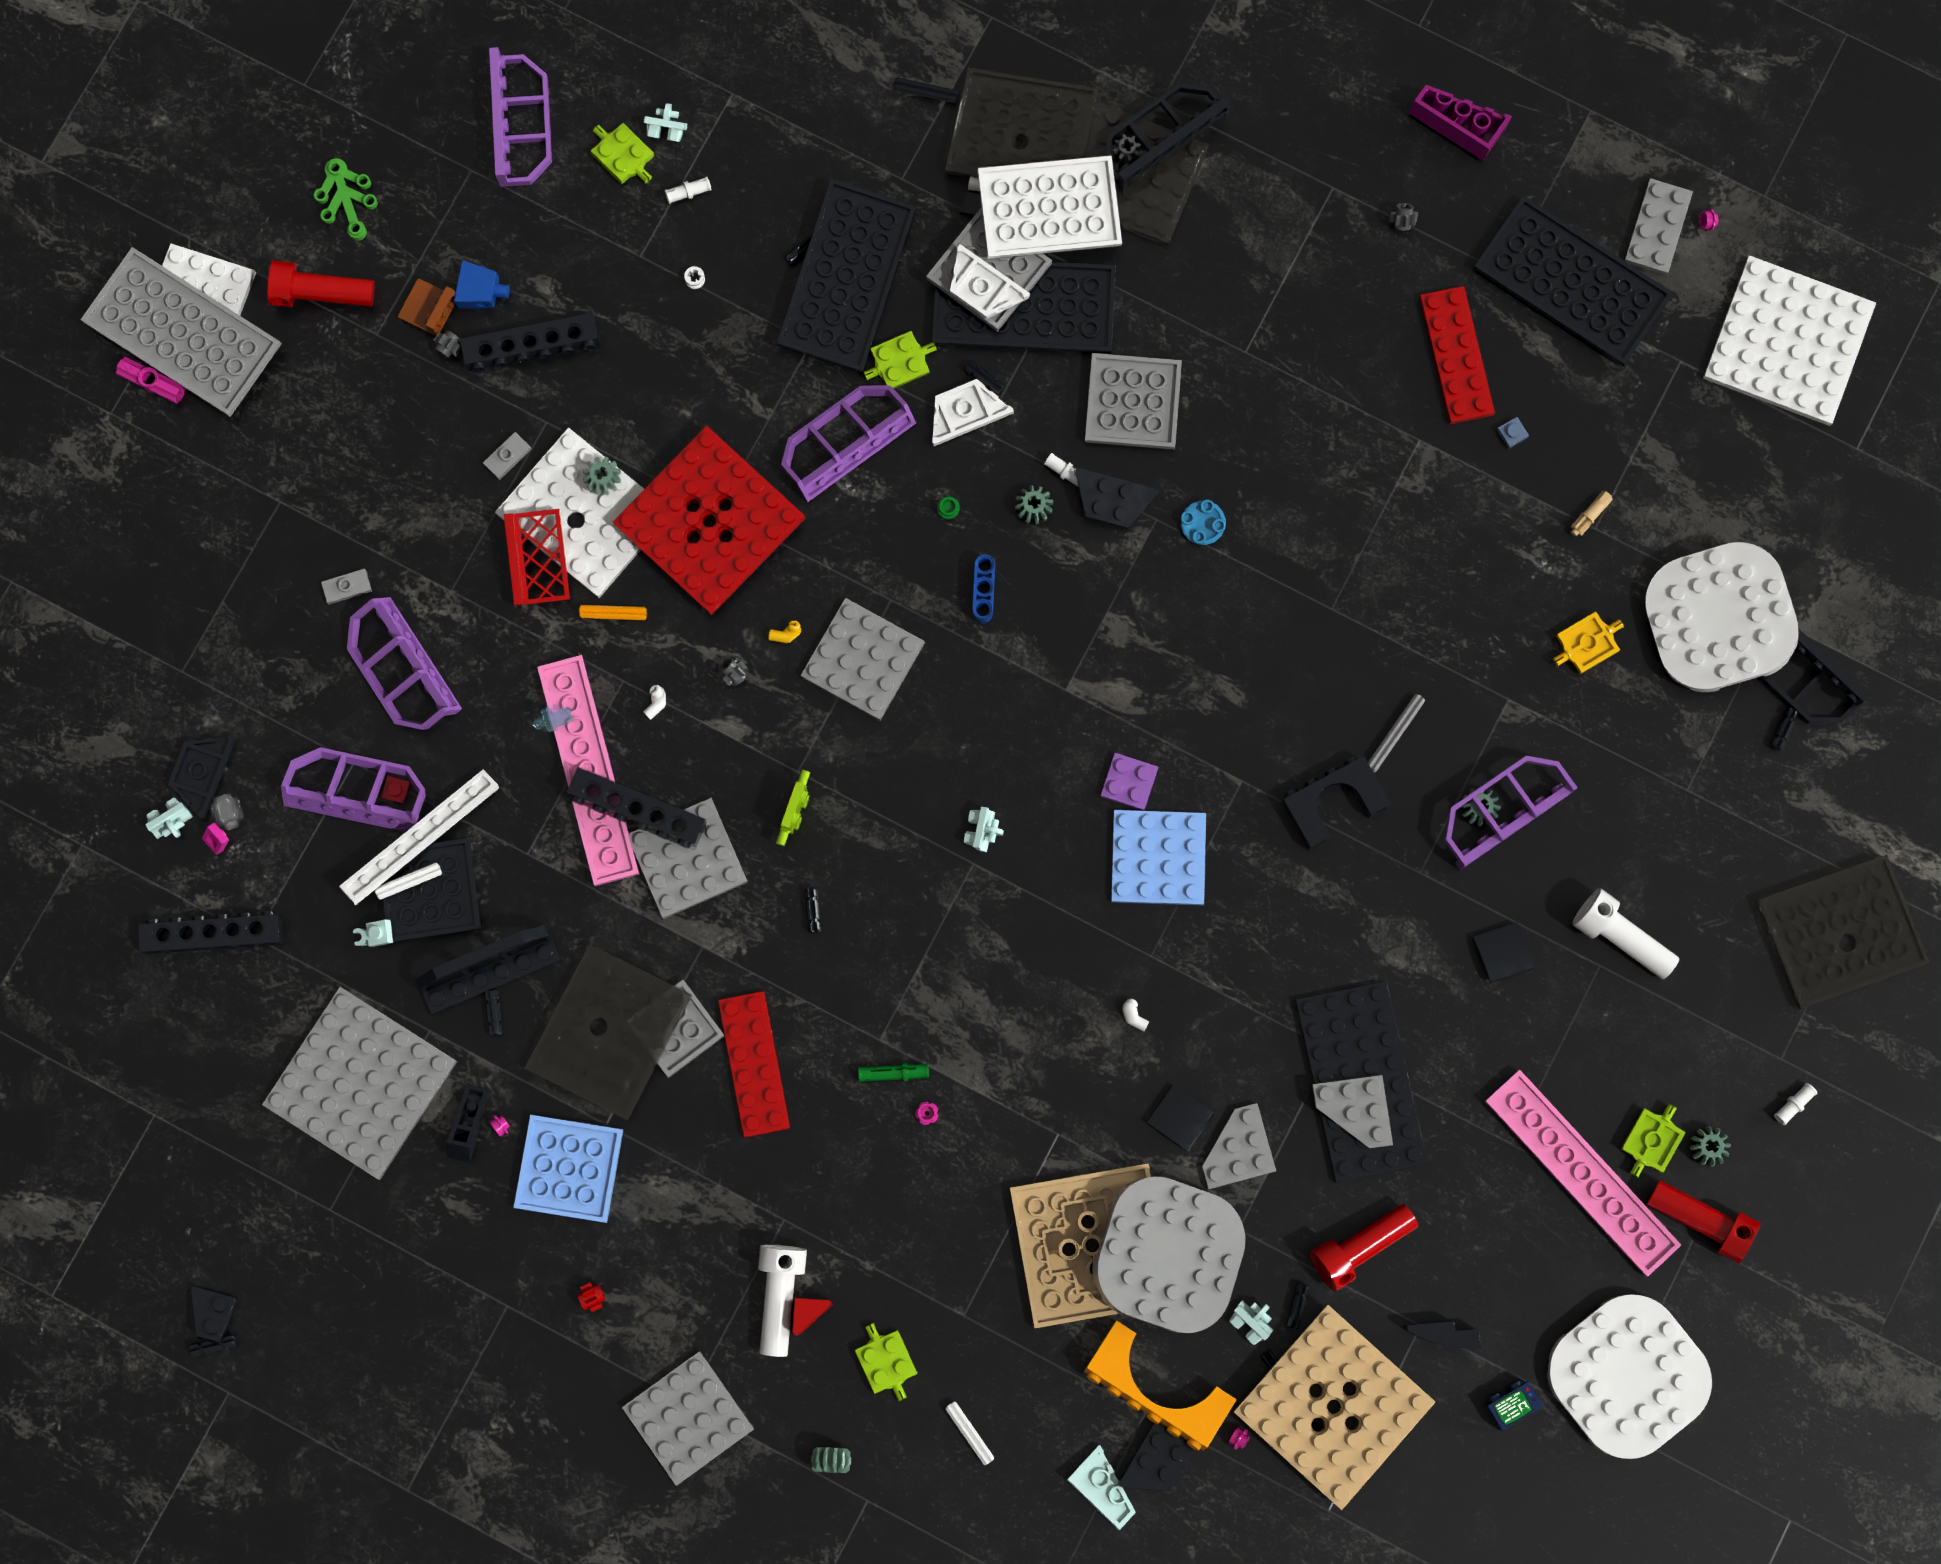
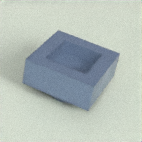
M1518 417L1497 429L1508 449L1529 437Z

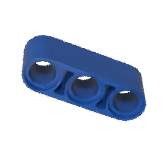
M986 554L980 555L976 559L974 567L973 618L981 624L987 623L992 619L994 603L995 561L990 555ZM986 562L990 564L991 568L988 571H981L979 565ZM980 585H987L990 591L983 594L978 591V587ZM980 607H986L989 613L985 616H980L976 611Z

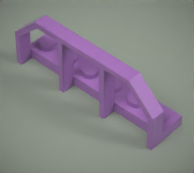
M498 47L489 48L495 176L500 187L531 185L552 163L548 77L543 70L524 54L504 56L500 54ZM524 63L542 79L543 95L503 97V90L507 89L506 77L502 76V69L506 68V64ZM544 104L545 133L505 136V132H509L508 119H504V111H508V106ZM546 141V157L528 177L507 178V175L511 174L510 161H506V153H510L509 144Z
M890 385L859 386L788 438L781 465L796 483L805 500L809 502L915 425L916 421L907 403ZM864 396H892L902 408L870 430L850 406ZM845 411L865 434L837 454L817 430ZM812 434L833 458L800 480L790 468L795 446Z
M391 597L371 599L350 617L347 650L394 724L421 730L429 729L443 716L454 715L462 710V707ZM375 608L377 616L383 620L393 639L370 659L365 661L357 648L360 619ZM399 645L401 653L411 663L414 674L387 695L371 667ZM419 679L423 682L426 692L436 702V707L439 710L424 723L403 719L392 703L393 700Z
M321 747L291 760L281 785L283 805L286 807L407 832L420 821L419 813L426 796L425 788L410 766ZM321 758L339 762L327 794L319 791L304 790L300 787H290L295 770ZM346 763L379 770L367 802L355 801L343 796H334ZM386 772L407 776L418 792L413 811H402L389 806L374 805Z
M1525 756L1450 808L1444 841L1458 859L1455 864L1459 870L1472 863L1577 789V786L1559 761ZM1524 763L1555 768L1566 785L1564 786L1560 783L1551 790V796L1546 799L1542 796L1532 803L1511 772ZM1505 777L1529 811L1527 812L1524 808L1513 816L1515 821L1509 825L1507 822H1504L1498 826L1477 795ZM1471 800L1495 834L1492 837L1485 835L1476 842L1478 846L1473 850H1470L1468 847L1461 852L1451 839L1455 812Z

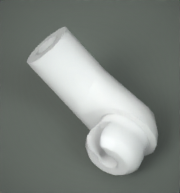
M654 685L650 688L652 704L643 711L650 720L666 705V693L659 685Z
M1128 999L1122 1007L1125 1021L1144 1032L1149 1021L1138 1016L1136 1008L1138 1003L1136 1000Z

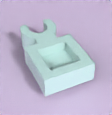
M391 920L366 923L367 929L356 928L353 930V933L361 934L362 936L360 941L354 942L356 946H366L368 944L370 947L393 943Z

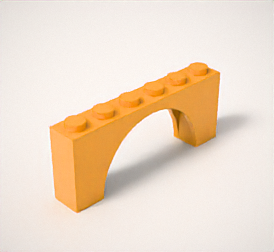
M1116 1321L1085 1368L1084 1372L1088 1374L1087 1378L1095 1384L1101 1383L1106 1386L1107 1391L1117 1398L1121 1396L1126 1399L1127 1405L1136 1411L1141 1409L1147 1413V1418L1156 1424L1162 1423L1168 1427L1167 1431L1173 1436H1181L1188 1441L1187 1444L1197 1451L1200 1449L1204 1451L1208 1448L1237 1399L1216 1386L1205 1400L1188 1408L1171 1409L1153 1403L1137 1388L1130 1372V1348L1137 1333Z

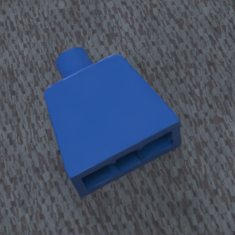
M462 261L454 299L457 308H494L496 297L508 299L510 286L499 284L497 272Z

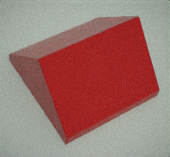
M795 1298L793 1333L795 1336H799L826 1312L833 1303L830 1300Z

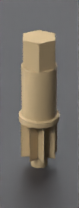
M1602 491L1572 524L1571 528L1573 530L1571 534L1573 536L1578 534L1582 536L1613 500L1608 492Z

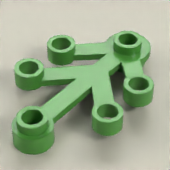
M331 159L325 166L327 178L322 187L314 192V198L318 203L324 204L328 201V193L335 182L338 190L328 208L321 212V218L326 224L333 223L335 221V214L341 203H343L349 221L347 232L353 240L360 241L365 238L367 230L364 224L358 221L351 199L364 204L370 210L377 207L378 201L372 194L365 195L347 187L344 179L357 183L359 188L364 190L371 186V180L366 174L358 175L347 170V165L343 160ZM339 166L338 171H332L333 167ZM362 179H367V183L364 185H361L360 181ZM320 193L325 194L324 198L318 199ZM369 199H373L374 203L368 205L367 201ZM327 213L332 214L331 218L325 219L324 217ZM355 226L360 227L358 232H353L352 229Z

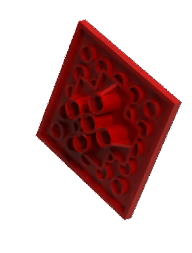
M706 426L612 523L700 606L712 615L806 517L716 433ZM723 503H730L732 505L728 511L720 510V506ZM691 504H698L700 506L696 512L688 511V507ZM707 519L716 520L715 525L712 527H706L704 523ZM724 534L732 535V539L729 542H722L720 539ZM692 535L700 536V540L697 543H690L688 541Z

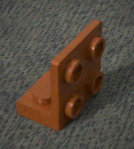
M417 279L398 317L436 336L438 332H441L455 306L454 299L456 293L447 286L442 290L421 279Z

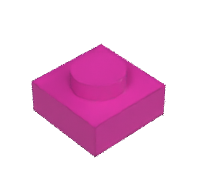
M215 823L209 825L202 836L203 841L216 855L224 851L229 841L226 833Z

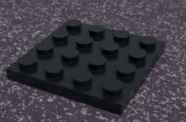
M470 838L431 843L382 883L385 884L433 863H438L442 874L383 899L385 920H391L393 943L482 930Z

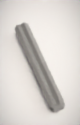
M1418 694L1413 696L1368 761L1373 772L1379 769L1424 704L1425 699Z

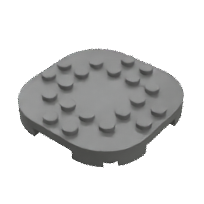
M1165 1177L1141 1178L1123 1187L1110 1205V1216L1098 1254L1094 1256L1093 1280L1102 1296V1300L1119 1314L1167 1329V1331L1194 1333L1210 1327L1223 1315L1228 1306L1245 1250V1231L1238 1213L1227 1201L1219 1196Z

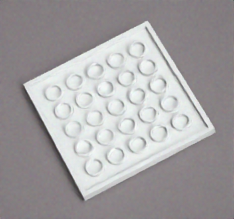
M1749 255L1703 379L1831 426L1876 302Z

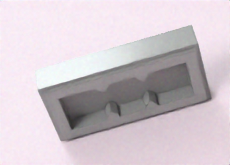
M514 432L483 464L500 480L532 448Z
M366 569L321 582L328 605L372 592Z

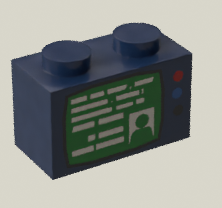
M1518 1380L1508 1386L1509 1391L1504 1394L1497 1392L1488 1398L1489 1403L1484 1406L1499 1430L1503 1431L1543 1407L1528 1381L1521 1382V1380Z

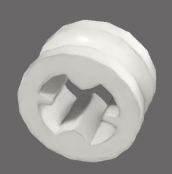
M695 266L686 270L684 275L686 285L691 289L702 287L705 283L703 270ZM693 273L698 274L699 280L696 279V282H692L691 277H689L690 275L694 276Z

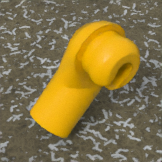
M791 621L789 626L783 631L770 629L769 641L790 643L800 635V623L798 621Z

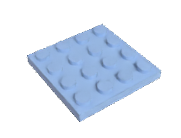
M1114 810L1111 902L1204 905L1206 813Z
M530 1115L514 1208L607 1223L623 1129Z

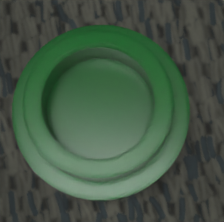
M944 497L938 502L937 511L942 518L953 519L959 514L960 505L955 498Z

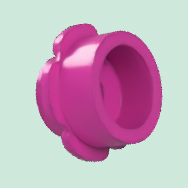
M1713 209L1701 212L1699 216L1700 228L1712 231L1718 225V215L1714 213Z
M923 1102L916 1109V1118L924 1125L934 1123L938 1119V1108L933 1103Z
M494 1115V1119L489 1122L500 1137L505 1133L508 1134L507 1128L510 1127L502 1115L499 1118Z
M1238 1427L1233 1433L1229 1444L1234 1446V1450L1239 1447L1243 1449L1250 1439L1247 1435V1429L1243 1430Z

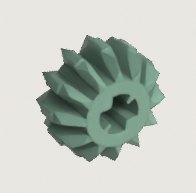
M596 457L595 464L588 461L587 464L590 469H583V473L586 475L583 478V482L588 484L587 489L589 491L595 489L596 495H599L601 490L604 491L605 495H608L609 488L616 491L617 488L614 483H621V479L618 477L621 474V470L616 468L617 463L615 461L609 463L608 457H605L603 462L600 461L599 457ZM603 472H605L606 477L603 476L602 479L599 480L598 475L601 476Z
M1031 485L1029 493L1022 489V496L1016 497V501L1019 504L1015 505V510L1020 511L1018 514L1019 518L1027 516V524L1030 523L1031 518L1034 519L1035 524H1039V517L1046 521V514H1052L1053 509L1049 506L1053 505V500L1048 499L1050 496L1048 491L1041 494L1043 489L1041 486L1038 487L1037 491H1034V487ZM1032 501H1035L1037 505L1036 509H1033V506L1031 505Z
M1471 789L1469 791L1470 794L1473 793L1475 790ZM1489 790L1486 794L1483 791L1477 797L1485 805L1484 807L1492 818L1496 819L1498 814L1495 811L1500 810L1501 806L1494 803L1499 798L1496 796L1491 799L1492 790ZM1471 800L1460 807L1467 810L1462 814L1463 817L1471 816L1469 824H1472L1476 819L1478 827L1482 826L1483 820L1489 825Z
M1710 1126L1705 1128V1132L1701 1129L1697 1130L1698 1137H1691L1692 1142L1696 1143V1145L1689 1147L1690 1150L1697 1151L1692 1156L1693 1159L1701 1156L1700 1165H1705L1708 1161L1709 1167L1715 1166V1161L1718 1164H1722L1724 1162L1722 1156H1729V1153L1724 1148L1731 1147L1730 1143L1724 1144L1723 1142L1728 1136L1724 1134L1719 1137L1720 1129L1716 1128L1712 1132ZM1706 1142L1714 1144V1147H1712L1714 1151H1707L1706 1146L1708 1144Z
M816 1447L813 1449L811 1456L812 1470L825 1473H847L851 1465L850 1451L845 1448Z

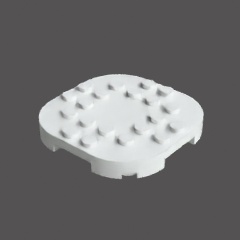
M1743 542L1728 543L1675 559L1664 565L1654 575L1648 586L1646 610L1663 666L1674 681L1690 690L1714 692L1720 688L1753 678L1766 677L1781 669L1789 661L1796 649L1799 633L1798 622L1782 570L1771 554L1756 545Z
M1621 1295L1603 1302L1599 1308L1557 1340L1548 1358L1547 1379L1554 1397L1585 1433L1590 1443L1600 1451L1614 1457L1634 1459L1653 1453L1703 1411L1711 1394L1712 1377L1705 1356L1663 1305L1641 1295Z

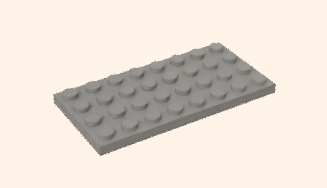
M133 247L81 318L84 324L229 417L234 413L281 345L280 341Z

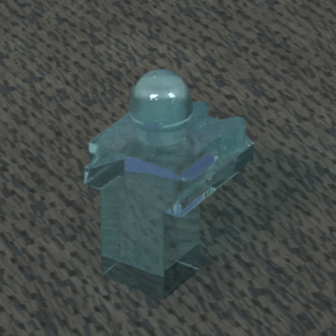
M546 707L541 710L543 718L535 719L533 727L535 729L546 727L548 732L558 731L557 727L575 721L570 707L552 712L550 707Z

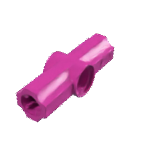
M127 357L120 360L117 365L116 374L143 387L149 393H155L175 404L182 400L185 388L158 373L153 368H147ZM155 377L153 383L146 384L148 378Z

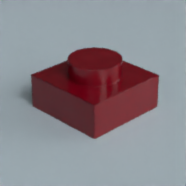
M387 776L381 798L405 805L411 783Z

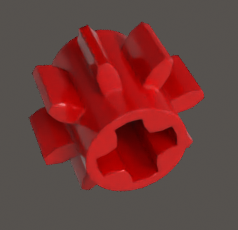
M589 1282L580 1287L582 1292L577 1294V1297L584 1310L590 1308L591 1312H594L603 1307L601 1302L606 1300V1297L599 1284L593 1286Z

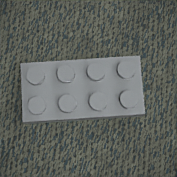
M1649 179L1624 259L1625 262L1667 276L1693 191L1655 179Z

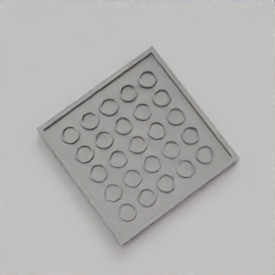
M339 987L262 1105L380 1180L457 1061L344 988Z

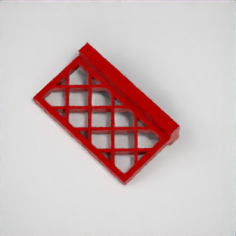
M560 509L504 514L514 605L523 606L570 600ZM555 514L556 524L550 531L541 524V521L546 515ZM541 516L538 521L533 517ZM529 517L536 523L526 533L521 529L520 518ZM538 525L548 532L541 543L530 536ZM556 528L558 537L553 533L556 530ZM521 532L526 535L523 540ZM551 535L559 543L554 553L543 546ZM528 538L539 545L531 556L523 551V544ZM540 548H543L551 555L543 566L533 559ZM559 551L560 559L557 556H555ZM524 555L528 557L526 562L524 560ZM553 558L561 563V570L556 576L546 569ZM531 560L541 567L534 578L526 574L525 569ZM543 571H546L554 578L546 589L536 581ZM561 574L563 577V582L559 579V576ZM527 578H529V579L531 580V582H530L528 585H527ZM557 580L564 586L565 595L554 596L548 590ZM533 583L544 590L539 598L529 599L528 589ZM546 593L551 596L543 598Z

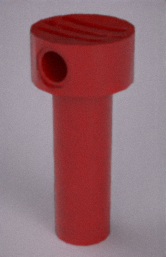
M272 260L268 277L269 305L293 307L295 299L373 306L374 280L297 272L296 262Z
M1661 1180L1658 1181L1647 1202L1648 1206L1720 1243L1717 1253L1737 1264H1740L1745 1257L1761 1225V1222L1740 1211L1733 1219Z
M1401 1204L1339 1245L1332 1239H1329L1312 1250L1310 1258L1326 1285L1336 1292L1356 1279L1354 1268L1418 1228L1417 1220L1405 1204Z

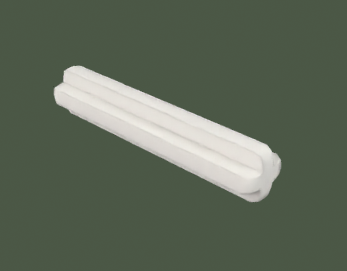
M433 863L382 884L375 889L378 899H384L442 874L441 868L438 863Z
M954 1401L946 1406V1411L981 1462L987 1465L993 1461L994 1456L958 1404Z

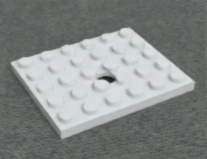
M568 428L495 513L504 520V514L560 509L567 573L600 598L640 552V549L616 528L612 522L644 488L621 470V474L618 475L621 483H614L617 488L616 491L609 488L608 495H605L603 490H601L599 495L595 494V489L589 491L587 489L588 484L583 482V478L586 477L583 469H590L587 464L588 461L595 464L596 457H599L601 462H603L605 457ZM603 472L601 476L598 475L599 480H601L603 476L606 477L605 472ZM572 513H581L585 517L584 525L581 528H571L567 523L568 517ZM555 514L546 515L541 521V524L550 531L556 524ZM536 516L533 518H535L538 521L541 516ZM529 517L520 518L521 529L528 533L536 522ZM538 525L530 536L541 543L548 532ZM556 528V530L553 533L558 537ZM551 535L543 546L554 553L559 543ZM530 538L527 539V540H528L529 542H531L535 547H538V546H539V545L536 544L534 541H532ZM540 548V551L550 558L551 555L543 548ZM560 551L555 555V556H557L559 559H560ZM553 558L552 560L561 567V563Z

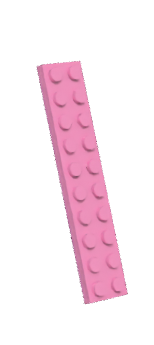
M579 655L537 667L568 787L577 767L615 782L583 656ZM592 787L588 791V796L591 798L598 796L600 789ZM611 797L609 805H619L621 802L620 797ZM572 802L594 886L639 875L627 824L614 819V814L605 811V814L594 811L592 809L593 805L584 802L582 806Z
M1518 1070L1484 1101L1645 1277H1648L1681 1246L1677 1239L1521 1070Z

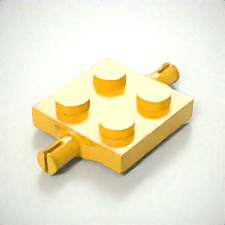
M1594 612L1557 634L1556 637L1562 645L1564 652L1553 658L1556 666L1569 660L1574 664L1579 674H1582L1619 652L1620 648L1614 641L1613 633L1624 628L1623 623L1620 624L1621 620L1618 619L1608 626L1600 619L1597 612Z

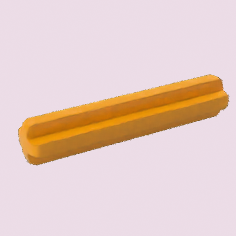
M581 605L579 616L581 618L646 620L647 609L645 607Z

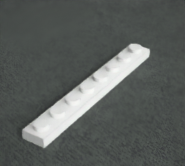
M483 769L339 887L357 905L498 790V784Z

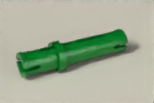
M903 1063L897 1066L858 1067L859 1082L900 1079L908 1081V1079L929 1078L928 1063L916 1065Z

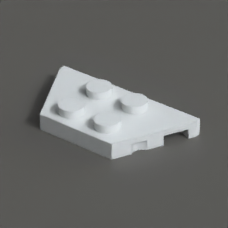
M959 244L950 288L951 295L985 319L1030 297V293Z
M977 379L935 396L933 446L1014 414L1013 408L1002 402L995 393L986 389L985 385Z

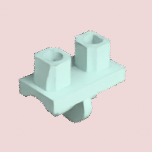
M666 103L665 109H656V115L663 116V119L645 116L644 123H647V136L660 138L661 127L664 126L669 127L667 140L680 142L683 130H687L688 124L670 121V117L677 119L679 117V112L672 111V104Z
M176 798L166 802L168 811L163 814L158 810H153L147 814L148 823L145 825L157 839L163 835L167 837L171 833L176 838L181 836L178 829L185 825L184 822L193 817L191 812Z
M981 807V810H970L969 823L976 824L977 829L976 832L967 831L965 833L964 843L980 852L987 853L989 842L995 843L996 835L1003 836L1004 833L1002 829L998 828L999 820L994 819L995 812L990 811L987 807Z
M1242 1300L1235 1308V1312L1229 1320L1237 1329L1245 1322L1252 1328L1246 1334V1338L1253 1345L1262 1339L1266 1340L1273 1331L1267 1324L1272 1319L1265 1313L1270 1308L1267 1304L1260 1308L1254 1302L1249 1307Z

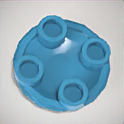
M1200 500L1190 504L1181 516V528L1184 535L1189 541L1198 545H1208L1216 542L1222 536L1226 527L1223 511L1210 500Z

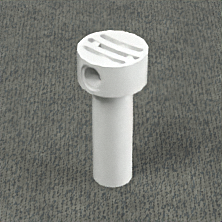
M1597 889L1576 914L1573 926L1591 939L1601 934L1660 979L1664 980L1678 964L1679 957L1618 913L1617 910L1620 902L1603 889Z
M783 1245L760 1246L758 1270L767 1272L759 1352L762 1355L778 1357L788 1355L795 1275L805 1274L807 1249ZM787 1255L786 1261L783 1264H778L779 1258Z

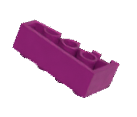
M1425 85L1409 111V114L1482 161H1484L1505 131L1512 118L1508 114L1501 115L1495 113L1494 109L1476 106L1470 100L1457 99L1453 97V94L1429 85Z

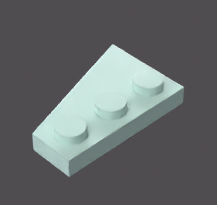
M1098 1445L1071 1474L1067 1481L1117 1530H1120L1136 1512L1123 1487L1117 1486L1118 1480L1114 1470L1108 1463L1103 1449Z

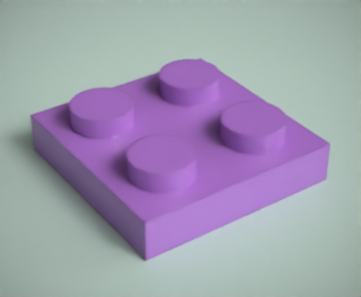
M1115 753L1101 797L1144 811L1158 766Z

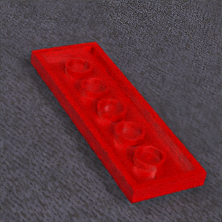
M1464 286L1420 295V303L1449 423L1455 424L1494 416L1495 411Z
M765 992L718 1000L744 1138L790 1129Z

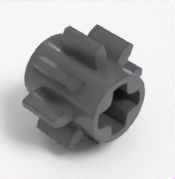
M1123 134L1121 141L1115 140L1114 145L1118 148L1113 149V155L1119 156V162L1123 160L1131 164V159L1138 157L1139 153L1136 150L1140 149L1141 144L1135 143V136L1130 138Z
M1399 203L1396 208H1392L1389 222H1395L1394 227L1398 230H1410L1411 225L1415 226L1417 222L1418 211H1413V205Z
M448 330L445 334L438 332L433 339L434 344H436L434 350L447 359L450 355L456 357L462 349L459 345L460 338Z
M737 657L734 660L727 658L719 666L721 673L718 677L728 686L731 684L738 685L746 678L744 670L747 666Z

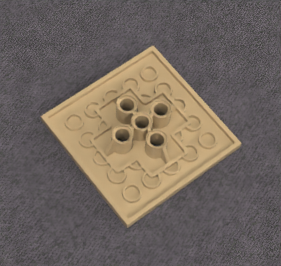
M1149 1164L1010 1188L1034 1328L1119 1314L1102 1300L1097 1285L1094 1284L1093 1275L1090 1273V1265L1093 1263L1094 1256L1098 1254L1111 1212L1109 1208L1114 1197L1123 1187L1141 1178L1151 1177ZM1083 1216H1092L1094 1219V1226L1092 1228L1086 1229L1082 1226L1081 1220ZM1088 1239H1095L1098 1242L1099 1247L1096 1252H1089L1086 1249L1085 1243ZM1065 1243H1072L1075 1246L1073 1256L1063 1254L1062 1247Z
M1326 1305L1234 1410V1413L1340 1510H1343L1434 1405L1435 1401L1329 1305ZM1346 1382H1351L1355 1388L1353 1394L1349 1396L1343 1392V1386ZM1317 1383L1321 1387V1393L1318 1397H1312L1309 1393V1388L1312 1384ZM1331 1400H1336L1339 1404V1409L1336 1413L1332 1414L1328 1411L1327 1404ZM1349 1416H1353L1357 1420L1356 1427L1351 1430L1345 1426V1420ZM1315 1418H1321L1323 1421V1428L1320 1431L1312 1429L1311 1424Z

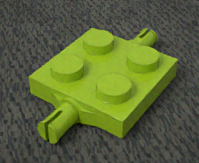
M624 123L610 133H607L600 125L594 128L593 132L601 139V142L591 150V155L617 181L623 184L635 175H638L645 183L651 180L652 176L644 170V167L654 157V152Z
M912 331L871 348V353L875 359V367L863 373L866 380L879 375L886 385H890L894 389L930 373L925 362V355L937 351L934 343H929L921 347L916 342Z
M801 770L798 782L794 786L781 828L779 829L780 832L776 841L778 845L785 846L788 835H792L794 829L798 830L801 824L802 817H800L801 808H806L810 797L806 789L810 772L806 770Z
M1668 1104L1662 1115H1656L1645 1108L1641 1111L1621 1147V1150L1636 1160L1630 1174L1639 1178L1644 1166L1652 1167L1660 1173L1665 1171L1686 1133L1670 1121L1677 1110L1676 1107Z
M874 1323L870 1327L869 1325L866 1326V1331L871 1340L865 1346L854 1351L873 1393L893 1388L898 1401L906 1398L907 1396L901 1384L907 1378L916 1375L917 1371L899 1331L879 1336Z

